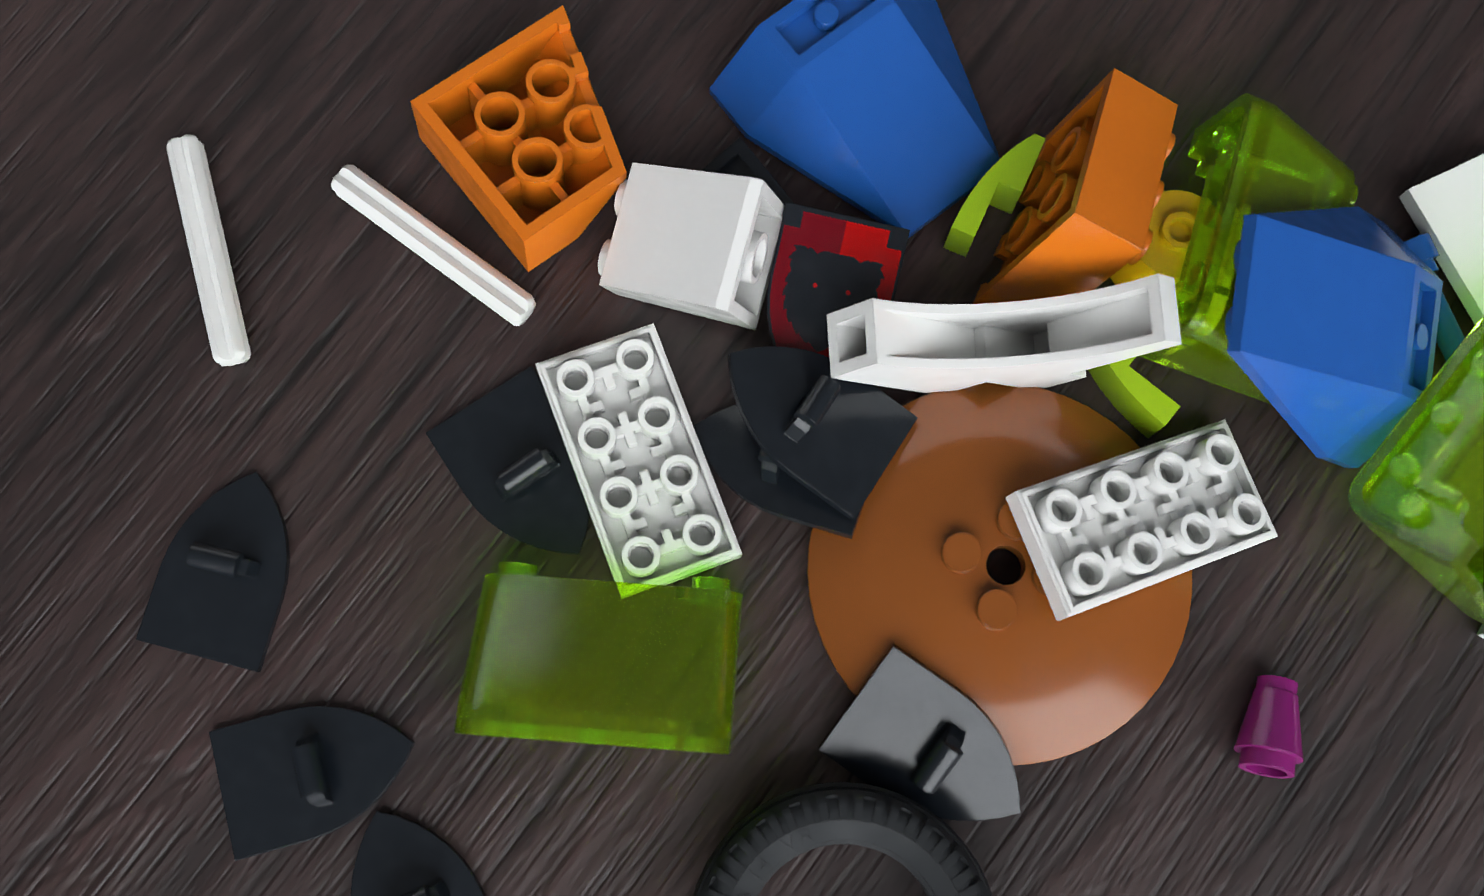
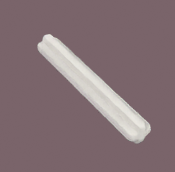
M195 135L171 138L167 143L166 149L212 357L221 366L241 364L250 359L251 351L205 148Z
M347 164L332 179L331 187L337 196L512 325H522L533 313L536 302L531 294L359 168Z

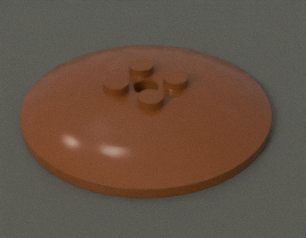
M982 383L957 391L933 392L903 405L905 409L918 418L865 500L852 539L813 527L811 530L807 562L809 600L818 634L833 667L847 688L856 697L890 648L895 644L960 689L988 715L1007 746L1013 765L1035 764L1059 759L1103 740L1126 724L1145 706L1160 687L1172 667L1182 644L1189 619L1192 599V570L1057 621L1005 497L1017 490L1140 449V447L1123 430L1090 407L1065 395L1038 387L1018 388L994 383ZM1006 549L1016 555L1020 562L1021 572L1014 584H999L989 576L986 561L991 551Z

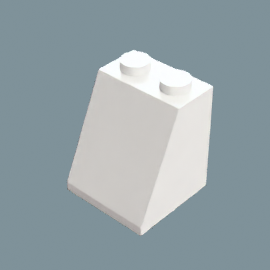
M632 162L628 180L625 179L619 185L616 192L614 210L618 217L612 239L605 241L599 254L598 272L601 275L599 285L619 296L756 330L769 283L785 205L766 182L761 179Z

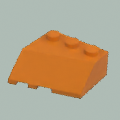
M564 5L410 101L420 139L528 272L578 239L616 192L619 185L627 178V171L602 106H599L589 80V71L583 55L578 51L573 38L570 21Z
M1113 68L1045 137L1046 140L1018 200L1026 208L1018 215L1009 232L1002 235L994 256L1004 261L999 274L988 284H981L973 304L1032 300L1095 290L1127 263L1129 265L1136 264L1148 250L1153 238V231L1149 229L1153 208L1160 200L1165 187L1164 181L1160 179L1164 162L1172 151L1176 140L1172 129L1178 104L1118 69Z

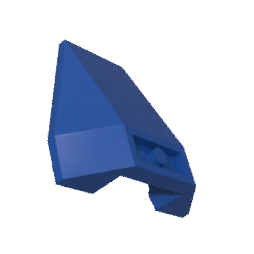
M793 0L755 28L709 88V94L746 139L877 222L909 229L908 238L969 194L986 172L1000 159L936 0Z
M1359 206L1244 215L1242 236L1234 250V267L1237 275L1233 306L1229 309L1225 320V332L1228 339L1227 352L1317 458L1344 468H1359L1429 408L1443 281L1384 222Z

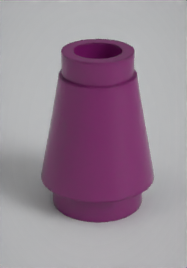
M1260 675L1257 677L1256 687L1253 690L1233 748L1240 754L1238 763L1240 769L1271 778L1288 779L1295 776L1296 764L1304 761L1299 699L1297 696L1298 683L1296 681L1275 675Z

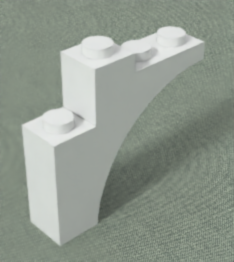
M1154 274L1134 281L1085 292L999 303L924 304L871 298L827 314L830 376L832 379L928 394L942 391H957L986 382L1018 388L1038 387L1044 389L1085 378L1086 370L1182 344L1175 279L1162 274Z

